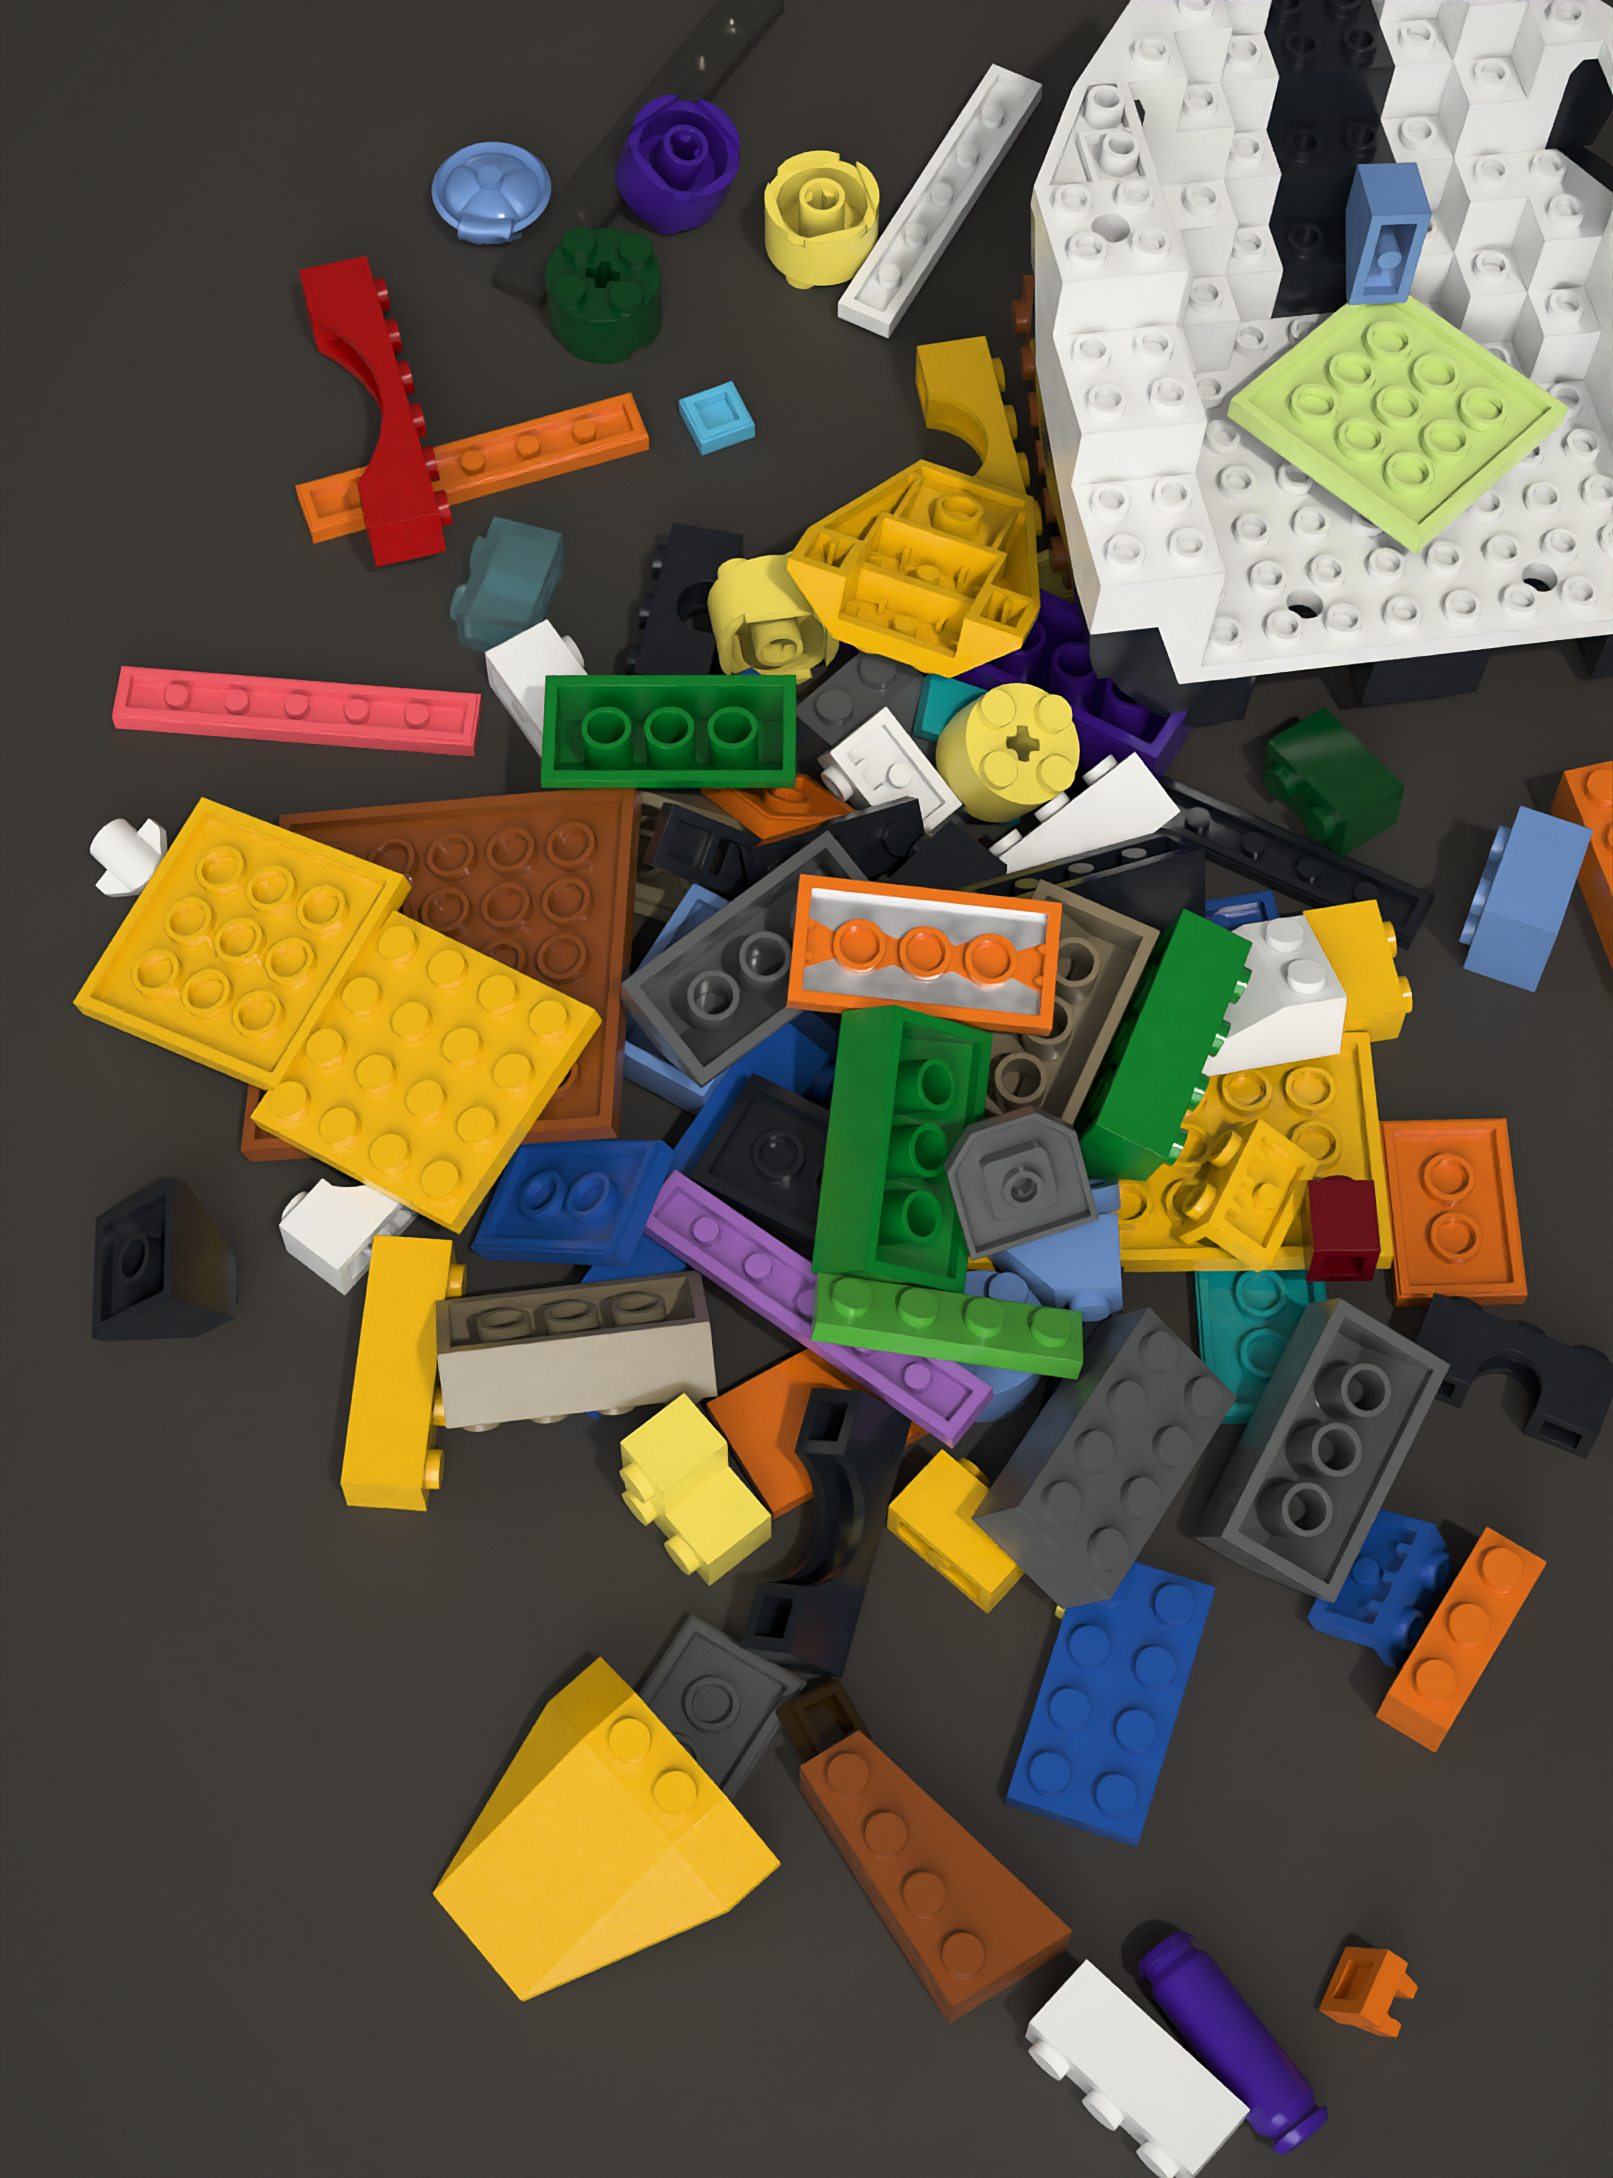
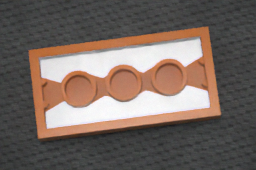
M800 874L786 1008L842 1014V1011L898 1005L976 1029L1049 1036L1053 1024L1062 903Z

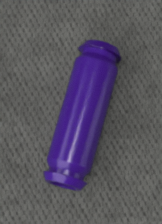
M1182 1930L1177 1931L1158 1944L1138 1963L1139 1980L1147 1978L1150 1981L1152 1997L1211 2074L1250 2109L1245 2118L1258 2134L1271 2138L1275 2145L1270 2150L1286 2156L1329 2121L1327 2105L1321 2108L1317 2105L1312 2085L1209 1953L1193 1946L1191 1942L1195 1936Z

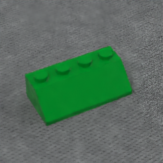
M545 675L541 788L796 787V675Z
M1185 908L1158 938L1152 957L1074 1127L1087 1176L1146 1181L1163 1163L1168 1166H1172L1175 1163L1188 1136V1131L1180 1127L1187 1109L1190 1111L1196 1109L1210 1080L1208 1075L1202 1073L1208 1055L1214 1058L1218 1054L1229 1033L1231 1023L1223 1019L1229 1002L1232 1004L1238 1002L1250 980L1252 970L1245 967L1244 964L1253 942Z
M898 1005L842 1011L811 1269L812 1274L818 1275V1272L964 1294L969 1255L943 1165L966 1126L984 1120L993 1040L992 1033Z

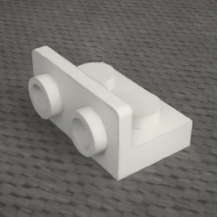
M887 707L880 709L835 747L827 750L817 758L818 762L825 769L820 775L829 791L843 802L849 800L857 811L905 796L918 798L925 834L929 833L963 805Z

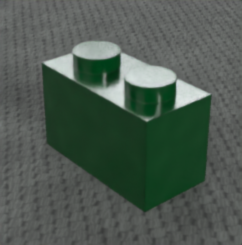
M1325 707L1267 742L1262 779L1267 790L1276 800L1285 802L1303 820L1306 829L1314 839L1319 842H1325L1340 858L1397 823L1405 786Z

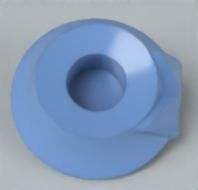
M498 141L475 143L454 152L440 165L432 182V199L440 216L457 229L459 239L477 245H482L483 243L488 245L501 244L520 239L522 232L527 226L533 223L545 210L551 194L549 173L538 157L518 145Z

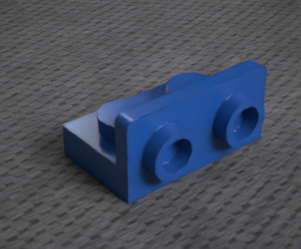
M1380 1509L1335 1602L1328 1603L1316 1598L1307 1616L1316 1631L1373 1648L1385 1666L1398 1670L1408 1650H1413L1421 1638L1425 1626L1424 1617L1436 1593H1440L1445 1589L1452 1573V1554L1436 1525Z

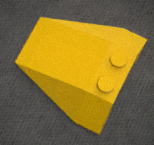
M921 459L808 527L788 557L786 569L833 639L853 645L865 653L880 654L909 664L920 672L938 674L950 679L1020 649L1038 618L1041 604L1034 497Z
M600 1656L547 1703L432 1894L517 1997L524 2002L729 1912L774 1872L781 1863L725 1794L636 1692Z

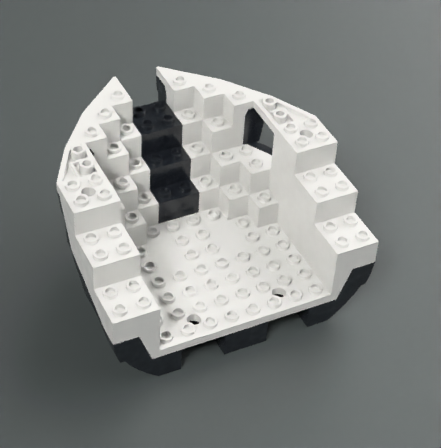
M1131 0L1071 91L1034 184L1031 199V265L1035 275L1029 343L1036 363V398L1046 484L1067 553L1077 615L1090 660L1098 679L1111 678L1122 692L1166 719L1170 717L1171 713L1187 711L1184 726L1244 720L1256 676L1263 674L1347 665L1360 705L1363 706L1477 692L1493 648L1576 638L1590 678L1613 676V167L1604 159L1583 147L1593 145L1613 109L1612 7L1601 0ZM1417 163L1432 216L1409 295L1569 407L1561 426L1417 554L1406 548L1226 416L1230 400L1347 303L1346 206L1357 164ZM1548 585L1550 591L1538 592L1533 586ZM1315 611L1317 617L1310 619L1301 618L1297 613Z

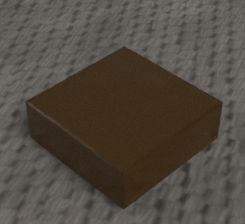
M835 1678L784 1703L775 1711L804 1763L858 1730L868 1739L872 1738L839 1678Z

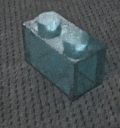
M497 516L493 517L486 537H477L473 545L469 565L472 573L467 585H458L453 595L450 618L457 621L460 646L487 652L545 621L565 569L562 533Z

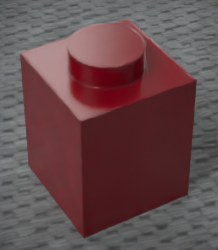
M1343 1175L1328 1176L1321 1180H1309L1300 1210L1306 1282L1372 1281L1381 1252L1374 1180H1354Z

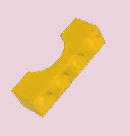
M986 336L917 346L915 383L926 427L958 436L976 451L983 465L973 477L1026 494L1025 488L1030 486L1027 457L1024 452L1016 453L1013 444V440L1017 439L1015 411L1012 404L1003 405L1000 394L1005 391L1003 365L999 357L991 358ZM1034 500L1036 536H1042L1041 511L1038 501Z

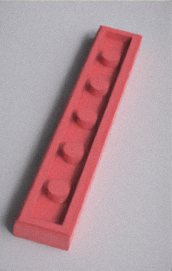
M122 666L112 720L114 727L117 729L475 757L483 704L481 694Z

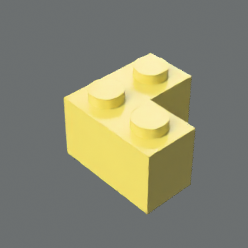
M685 1393L620 1442L623 1468L619 1473L627 1489L622 1493V1497L629 1509L642 1524L647 1526L654 1521L668 1537L669 1540L664 1543V1546L670 1557L685 1574L690 1575L696 1570L710 1586L772 1537L771 1514L728 1466L727 1441Z

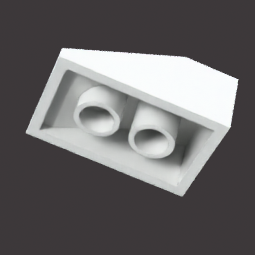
M1298 915L1245 924L1231 931L1253 942L1244 964L1245 967L1252 970V974L1236 1004L1229 1002L1223 1017L1224 1020L1231 1023L1229 1033L1218 1054L1214 1058L1208 1055L1202 1073L1214 1076L1340 1054L1347 995L1305 916Z

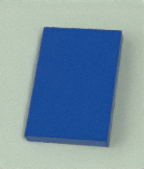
M594 1139L520 1144L506 1166L471 1249L484 1260L628 1267L676 1152L662 1140Z

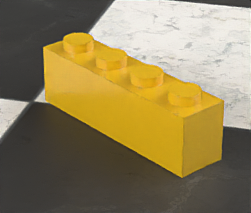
M374 1235L340 1482L348 1506L427 1511L430 1489H441L444 1473V1450L435 1449L437 1427H446L437 1359L436 1301L465 1298L467 1284L466 1264H457L452 1240Z

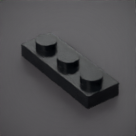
M905 796L742 845L741 850L750 888L829 830L863 874L870 878L902 867L906 863V857L912 846L925 835L919 799Z

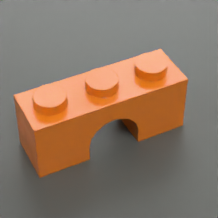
M1486 1527L1388 1691L1375 1717L1436 1753L1547 1562Z

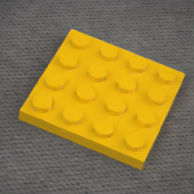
M201 797L73 1003L84 1015L262 1090L273 1091L275 1088H278L279 1084L290 1081L306 1054V1044L309 1038L316 1031L320 1030L374 937L392 911L398 912L412 886L406 877L400 873Z
M393 910L374 937L322 1027L309 1038L306 1044V1054L290 1081L279 1084L278 1088H275L273 1091L268 1090L250 1118L259 1128L460 1235L602 1023V1019L595 1009Z

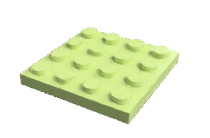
M1409 295L1406 303L1348 305L1347 302L1230 400L1226 416L1406 548L1417 554L1561 426L1569 407Z

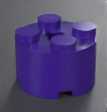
M665 95L646 104L635 117L617 162L614 179L623 199L639 217L651 223L655 230L665 235H674L680 232V230L696 228L712 219L721 208L740 164L739 149L741 145L739 134L733 122L717 106L700 98L695 103L678 100L680 95Z

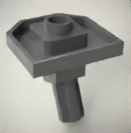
M1029 1105L966 1126L943 1165L967 1253L972 1261L1099 1220L1076 1131L1070 1123L1035 1106Z

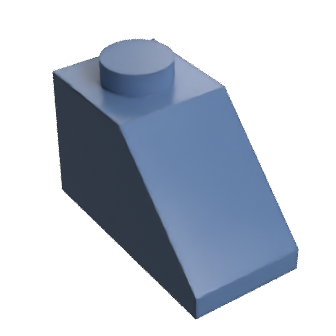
M1416 162L1357 164L1346 206V298L1348 305L1407 302L1432 216Z
M1118 1213L1098 1214L1099 1220L988 1256V1260L1003 1273L1011 1272L1019 1275L1043 1306L1082 1312V1322L1100 1321L1107 1318L1109 1314L1123 1313Z

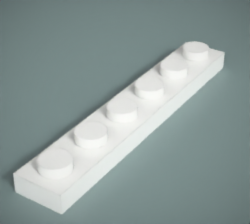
M992 64L839 300V318L889 339L1039 104L1042 97L1043 84Z

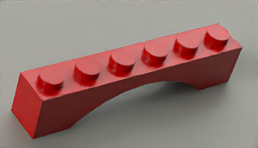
M367 256L299 270L306 310L317 351L342 365L361 381L376 401L382 415L380 438L371 462L357 482L364 524L376 567L446 552L442 527L453 525L450 507L445 490L434 492L432 482L440 481L438 466L433 447L421 448L419 439L427 437L426 425L420 403H408L407 396L415 395L408 361H396L395 354L403 353L396 319H384L383 313L391 311L384 277L373 279Z

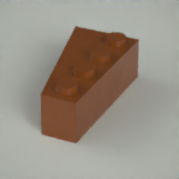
M860 1730L800 1766L799 1788L948 2024L953 2023L1067 1950L1073 1930Z

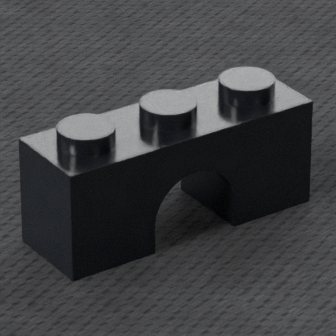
M678 523L672 524L667 545L658 544L655 550L652 579L658 581L654 595L644 594L639 614V629L645 631L641 645L632 643L630 646L625 675H717L719 657L715 634L696 631L684 623L694 616L709 614L707 600L712 586L718 580V568L730 559H744L743 535Z
M1434 1293L1415 1340V1344L1450 1364L1434 1399L1460 1409L1471 1384L1476 1379L1488 1374L1509 1376L1524 1387L1530 1399L1531 1410L1523 1434L1586 1459L1600 1433L1613 1397V1363L1609 1361L1608 1357L1601 1351L1589 1346H1569L1546 1337L1542 1329L1529 1322L1521 1320L1508 1322L1485 1313L1479 1304L1461 1296L1445 1297Z

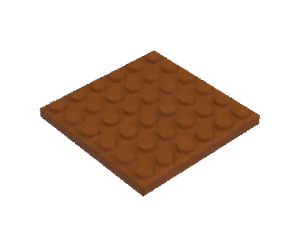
M576 788L280 815L278 827L404 875L412 888L399 908V913L595 1009L602 1019V1023L521 1144L619 1138L627 1010L621 1001V983L630 977L642 795L638 788ZM248 1084L241 1153L249 1162L315 1158L256 1125L250 1116L267 1091Z

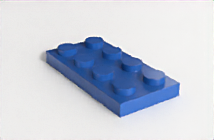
M1134 1561L1111 1600L1066 1608L1006 1795L1005 1805L1137 1848L1216 1587Z

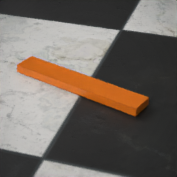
M630 392L433 447L440 481L432 482L434 492L445 490L449 506L650 450L649 436ZM368 466L295 486L297 498L313 544L366 529L357 482Z

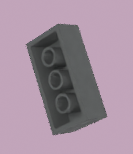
M1150 1307L1103 1320L1083 1348V1365L1078 1379L1063 1378L971 1519L1062 1609L1111 1600L1237 1397Z

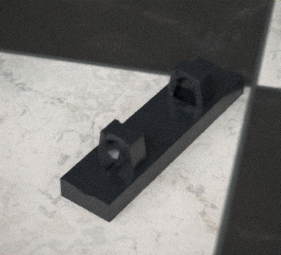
M664 802L657 819L654 834L648 844L642 862L727 896L737 898L749 889L741 846L762 839L676 804ZM724 843L715 873L710 871V867L719 844Z

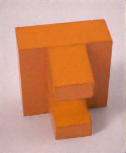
M1346 1946L1318 2010L1338 2024L1352 2025L1378 2036L1397 2038L1402 2025L1388 2015V2010L1394 1997L1413 1999L1418 1986L1405 1973L1409 1963L1389 1949Z

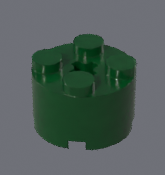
M574 227L565 232L561 243L550 255L545 269L550 329L555 337L557 335L566 344V351L578 359L597 364H613L630 358L631 351L644 344L646 348L650 346L658 337L662 327L661 269L658 258L653 251V244L645 235L632 234L614 228L588 229L586 227Z

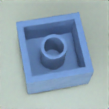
M1523 806L1519 807L1512 829L1502 825L1499 826L1459 940L1460 943L1470 946L1463 969L1535 993L1557 938L1593 829Z

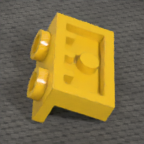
M1258 1118L1235 1132L1232 1129H1228L1214 1143L1208 1154V1161L1212 1163V1166L1205 1180L1200 1182L1187 1197L1182 1208V1212L1187 1217L1177 1236L1187 1244H1191L1206 1236L1257 1273L1271 1267L1304 1198L1307 1182L1313 1179L1320 1164V1161Z

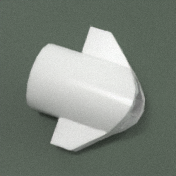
M148 818L139 831L125 819H116L104 826L98 832L90 847L91 855L107 869L96 886L105 895L110 897L140 895L168 851L166 830L150 818Z

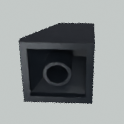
M174 1177L96 1218L92 1339L104 1342L195 1338L236 1318V1306L239 1297L236 1285L237 1257L185 1180Z

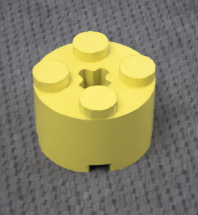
M823 150L810 151L786 160L777 168V176L770 184L768 182L764 197L765 247L770 260L779 271L786 275L788 283L795 288L809 289L814 285H835L854 278L878 242L879 188L874 176L867 167L856 161V167L840 161L839 153Z
M792 551L784 555H767L750 560L734 558L726 561L718 568V580L709 592L707 606L713 634H715L720 665L726 675H731V672L739 675L744 670L752 667L761 675H796V685H799L812 678L811 668L819 664L823 659H825L827 667L835 658L839 648V640L833 639L786 569L788 557Z
M1010 683L991 689L957 712L939 735L936 746V767L938 774L949 788L966 805L962 809L980 820L1008 822L1031 812L1069 788L1075 778L1080 753L1079 739L1072 721L1073 714L1070 705L1061 696L1050 695L1038 687L1023 683Z

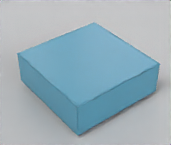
M732 381L679 400V413L701 456L755 437V424Z

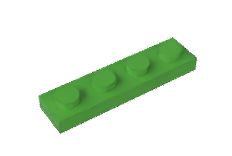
M818 1272L813 1289L812 1341L1078 1379L1083 1365L1082 1312Z

